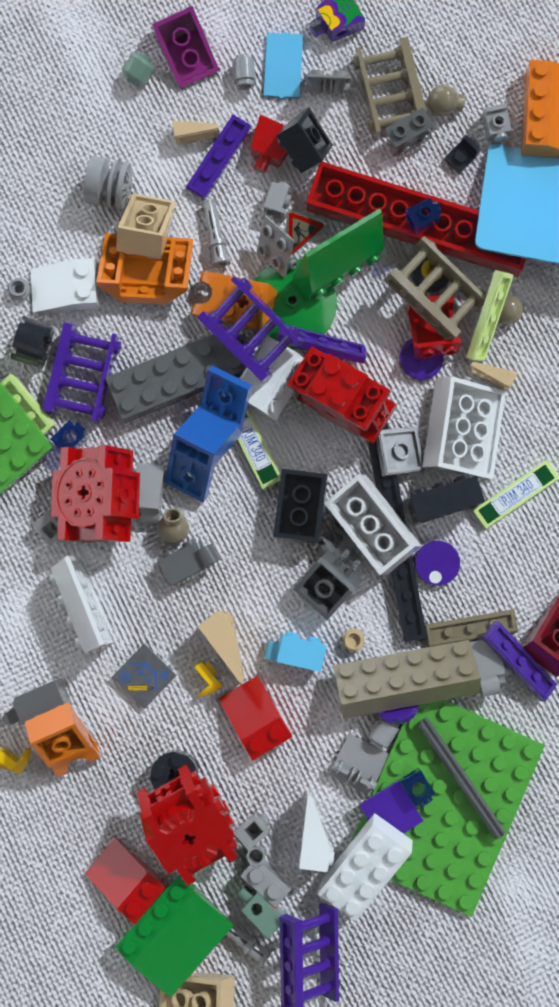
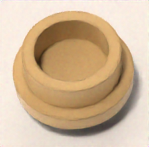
M349 629L343 634L342 644L348 651L356 652L364 646L365 638L361 631Z

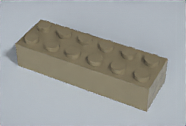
M469 640L333 665L343 719L480 693L481 678Z

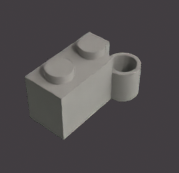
M137 463L136 470H133V472L140 473L139 511H141V522L159 524L166 474L165 466Z
M482 639L470 641L481 678V696L486 697L500 694V683L506 682L505 677L509 676L508 666L503 663L498 655Z
M256 844L247 851L248 863L241 870L240 876L276 908L291 891V884L264 861L265 849L260 844ZM252 850H260L263 854L262 858L259 860L252 859L250 857Z

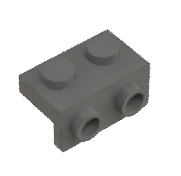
M420 108L385 128V132L391 141L389 150L393 157L399 153L404 155L415 144L419 143L421 145L430 140L434 124L424 108Z

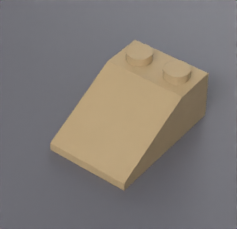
M133 193L117 227L116 251L146 256L150 259H161L171 227L176 201Z
M219 610L200 624L198 628L239 683H241L245 679L237 631L233 625L236 620L229 611Z
M193 973L171 998L160 990L159 1007H234L235 976L216 973Z

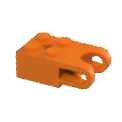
M202 271L199 280L212 288V296L206 303H194L190 313L198 317L202 311L215 312L237 288L231 281L233 276ZM248 280L253 285L251 290L273 310L278 291L270 284ZM244 293L221 318L223 320L221 324L232 327L254 302ZM260 309L243 329L258 332L270 318Z
M69 702L25 721L30 745L57 777L69 773L67 766L74 760L86 759L92 763L101 758L95 739Z

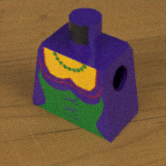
M324 0L316 8V19L318 21L309 27L315 38L326 33L331 41H336L363 30L366 19L353 0Z

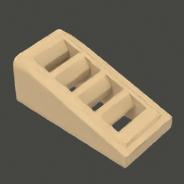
M172 121L177 145L218 138L220 135L218 124Z
M472 362L467 369L468 372L503 391H507L511 387L518 374L515 371L478 362Z

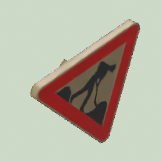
M288 210L286 213V233L294 240L291 255L322 230L324 223Z

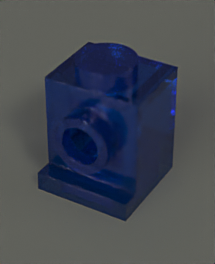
M429 197L412 207L406 208L404 216L416 235L439 223L442 209L437 201L432 202ZM426 209L429 215H423L421 211Z

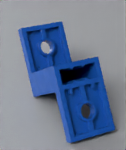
M213 365L208 369L201 405L173 434L165 484L204 503L208 498L215 465L241 435L253 385ZM224 392H226L230 396V398H227Z

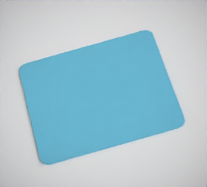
M498 143L489 146L475 244L479 249L559 264V158L521 155V148Z

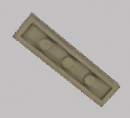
M511 609L426 624L427 646L433 647L482 638L494 621H499L509 633L518 632L515 611Z

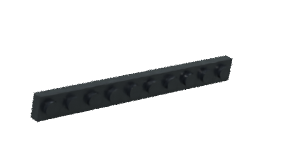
M386 423L382 430L389 429L388 423ZM367 441L375 487L406 525L397 475L382 476L376 441L374 444ZM411 555L391 571L404 642L427 638Z

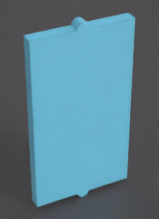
M283 32V34L267 33L264 97H276L280 100L284 98L300 99L303 35L287 34V32Z

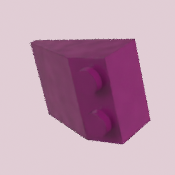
M188 6L151 23L179 88L219 71L193 6Z

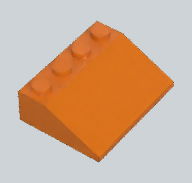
M530 60L526 69L521 155L559 158V63L554 61Z

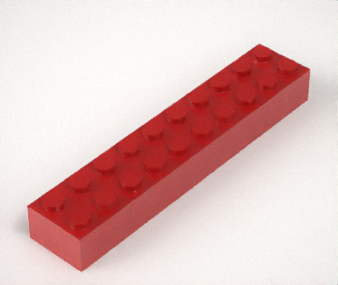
M323 161L319 163L306 202V211L353 225L380 209L382 212L384 236L413 245L425 236L433 241L437 249L444 255L492 270L507 272L517 278L523 271L526 258L481 250L476 246L475 239L479 210Z

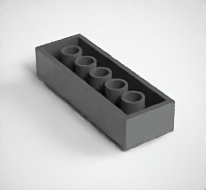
M212 334L108 376L106 381L124 423H128L202 393L204 391L207 371L212 365L237 378L241 377L246 366Z

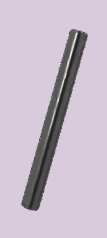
M424 718L419 721L418 727L495 839L501 838L506 833L430 720Z

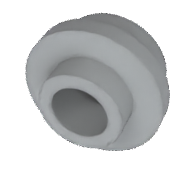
M15 278L8 285V293L15 300H24L30 294V285L23 278ZM22 286L23 291L16 293L17 287Z

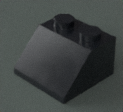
M310 107L283 126L276 135L279 145L287 151L292 165L298 168L300 173L322 162L333 146Z

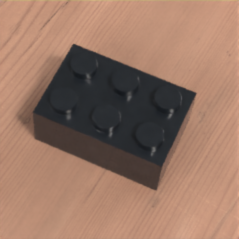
M290 469L281 470L273 532L275 539L320 544L328 474Z
M470 474L456 477L453 480L454 483L448 484L447 480L434 484L432 489L426 491V487L413 490L410 493L411 496L406 499L414 526L483 504L485 499L477 475L470 477Z

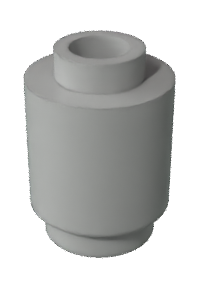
M239 54L232 60L234 83L237 85V89L248 90L254 87V82L256 81L254 59L249 57L248 54Z
M379 718L368 735L372 738L370 743L379 749H382L383 746L388 748L399 731V725L388 724Z

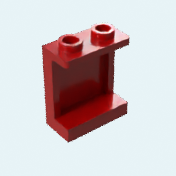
M440 295L429 296L427 298L431 302H435ZM453 295L441 308V312L448 318H451L454 314L452 308L454 303ZM407 304L406 312L415 358L422 357L427 359L440 354L450 356L460 352L461 338L457 336L454 339L444 340Z

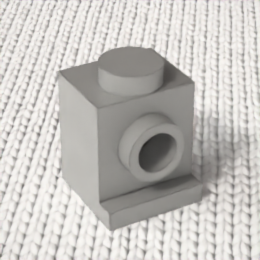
M507 103L484 109L482 120L487 141L494 140L495 142H500L510 136L512 129L507 111Z
M285 182L271 183L264 204V214L285 220L286 209L284 208H289L292 196L289 195V184Z
M50 509L32 524L49 545L53 544L58 537L57 528L54 527V525L58 526V518L51 517Z
M254 812L234 829V834L249 851L270 833L268 828L270 822L262 813L258 816ZM252 824L258 826L256 832L250 831L249 827Z

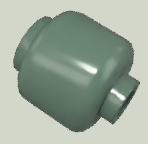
M143 52L140 55L131 53L122 67L123 78L136 87L139 85L145 86L155 71L154 66L151 64L152 59Z

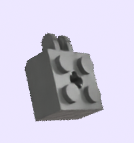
M347 549L339 558L328 550L293 589L326 620L338 610L363 581L353 572L361 563L358 559L353 561L350 567L343 563L350 554Z
M63 679L54 680L15 697L13 701L14 709L4 713L3 722L6 725L20 722L22 726L25 724V721L48 712L57 706L68 702L71 705L72 701Z

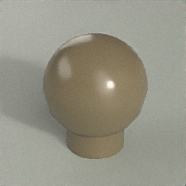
M441 84L434 87L429 93L428 105L430 110L438 116H447L453 112L460 113L465 105V95L458 94L453 87L447 84Z
M507 294L498 321L501 325H513L520 320L523 314V305L516 296Z
M169 508L164 512L163 517L159 521L158 533L167 543H180L189 533V524L179 509Z

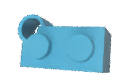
M286 631L285 635L280 634L279 642L267 641L264 659L321 672L327 645L320 643V638L308 636L307 640L300 639L299 633Z

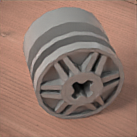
M91 156L84 180L83 195L85 203L100 206L106 196L109 208H113L116 203L117 209L124 210L132 189L131 163L123 162L121 166L120 161L115 160L110 169L108 158Z

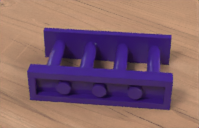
M233 277L231 281L237 288L215 312L202 311L197 318L261 382H268L273 376L269 371L271 364L292 342L302 345L304 343L300 338L302 333L293 325L289 327L251 290L253 285L244 277L242 279ZM245 293L254 303L231 328L228 327L226 329L221 324L223 321L221 318ZM261 309L270 319L247 344L244 343L242 345L237 340L239 337L237 334ZM277 325L286 334L285 337L263 360L256 359L253 356L255 353L254 349Z
M64 322L43 411L55 415L56 410L62 408L92 415L91 421L99 425V421L104 419L106 407L103 406L108 388L106 377L111 376L115 355H119L122 345L117 334L112 333L111 340L105 341L79 335L73 324ZM78 343L108 350L105 363L73 356L71 353L72 345ZM74 365L103 372L100 385L68 378L65 375L67 366ZM71 387L97 393L95 406L63 400L60 397L61 389Z
M321 902L319 903V916L304 921L288 914L279 916L281 1007H304V1001L320 995L334 1002L339 1001L338 908ZM319 926V939L303 944L302 932ZM320 949V962L303 968V955ZM320 972V985L303 991V979Z

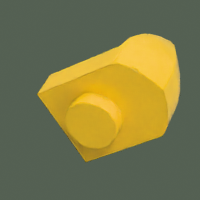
M201 661L195 666V669L209 684L196 696L197 698L208 696L223 686L215 675L217 670L209 661L206 664L204 661Z
M29 746L19 759L7 749L1 747L0 767L4 770L9 769L16 774H21L28 764L31 747Z

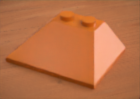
M105 233L96 284L120 302L166 305L187 292L194 239L168 237L161 259H150L146 256L116 251L117 234Z

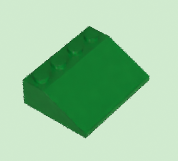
M381 210L374 211L304 254L292 280L307 301L313 297L319 299L327 292L326 289L331 286L333 288L340 286L345 281L344 278L349 275L354 277L363 270L362 267L367 264L372 266L380 260L379 256L384 250Z
M178 875L115 948L135 969L171 998L235 925L194 883L187 886L181 875Z

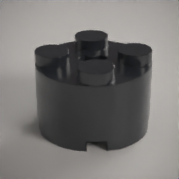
M23 316L22 320L24 323H19L12 347L16 348V354L11 353V359L35 367H39V365L44 366L48 356L46 345H51L54 337L53 327L49 323Z
M173 749L163 753L155 761L151 769V783L156 790L175 779V777L171 778L170 776L171 769L178 771L179 768L186 764L191 772L196 771L199 776V767L195 758L182 750Z

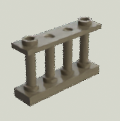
M408 36L399 38L398 47L389 52L363 57L361 47L356 48L355 57H352L353 67L355 71L358 70L370 117L367 120L369 132L374 134L375 140H378L381 128L392 125L420 108H424L426 111ZM395 59L401 61L402 68H400V71L370 78L367 76L365 66ZM402 80V82L406 81L407 89H405V92L373 99L370 87ZM403 101L411 102L413 110L410 113L378 120L377 107Z
M424 236L414 245L419 252L402 270H398L395 267L383 281L444 340L454 339L461 332L457 325L459 321L474 305L477 308L484 305L486 299L485 292L481 288L476 287L437 249L433 241ZM427 258L435 268L419 286H415L408 280V276ZM443 274L451 284L435 302H431L424 292ZM459 289L468 299L451 318H448L441 312V308Z

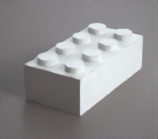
M358 474L324 503L379 575H388L422 547L367 475Z
M374 813L322 878L318 895L356 922L410 856L413 840Z

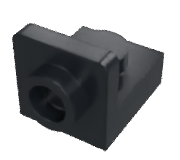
M465 134L461 142L445 156L444 160L460 175L478 158L481 151L480 145L474 138H469Z

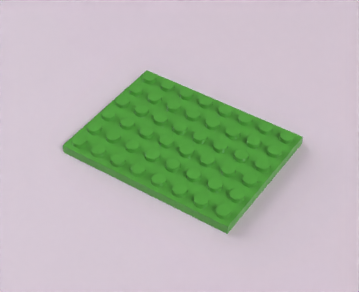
M446 700L420 704L415 717L401 725L385 766L377 780V785L371 793L372 796L396 780H399L424 820L404 833V835L413 840L412 853L390 880L472 917L545 745ZM424 718L430 720L506 833L501 838L495 839L418 727L419 721ZM364 812L350 843L368 822Z

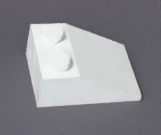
M94 258L68 260L30 269L34 314L100 309L99 287L96 284L98 266Z
M307 791L299 852V869L328 872V865L333 866V847H330L311 791Z

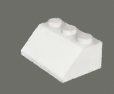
M266 336L253 356L258 360H263L279 342ZM287 347L271 364L269 371L273 376L268 382H261L246 367L240 379L253 385L248 406L261 416L276 421L294 392L287 384L304 358L296 351Z

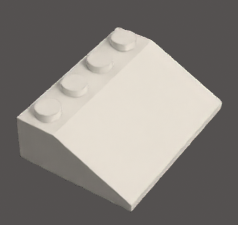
M453 376L436 378L422 467L460 475L470 474L472 477L477 475L478 478L493 479L506 391Z
M72 556L64 557L51 568L53 574H50V579L53 586H58L61 595L58 596L62 608H67L69 613L67 621L71 630L75 629L78 636L75 638L77 647L86 654L113 643L80 559Z

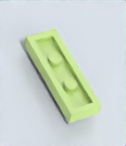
M9 374L2 381L3 385L44 435L48 434L56 426L14 374Z

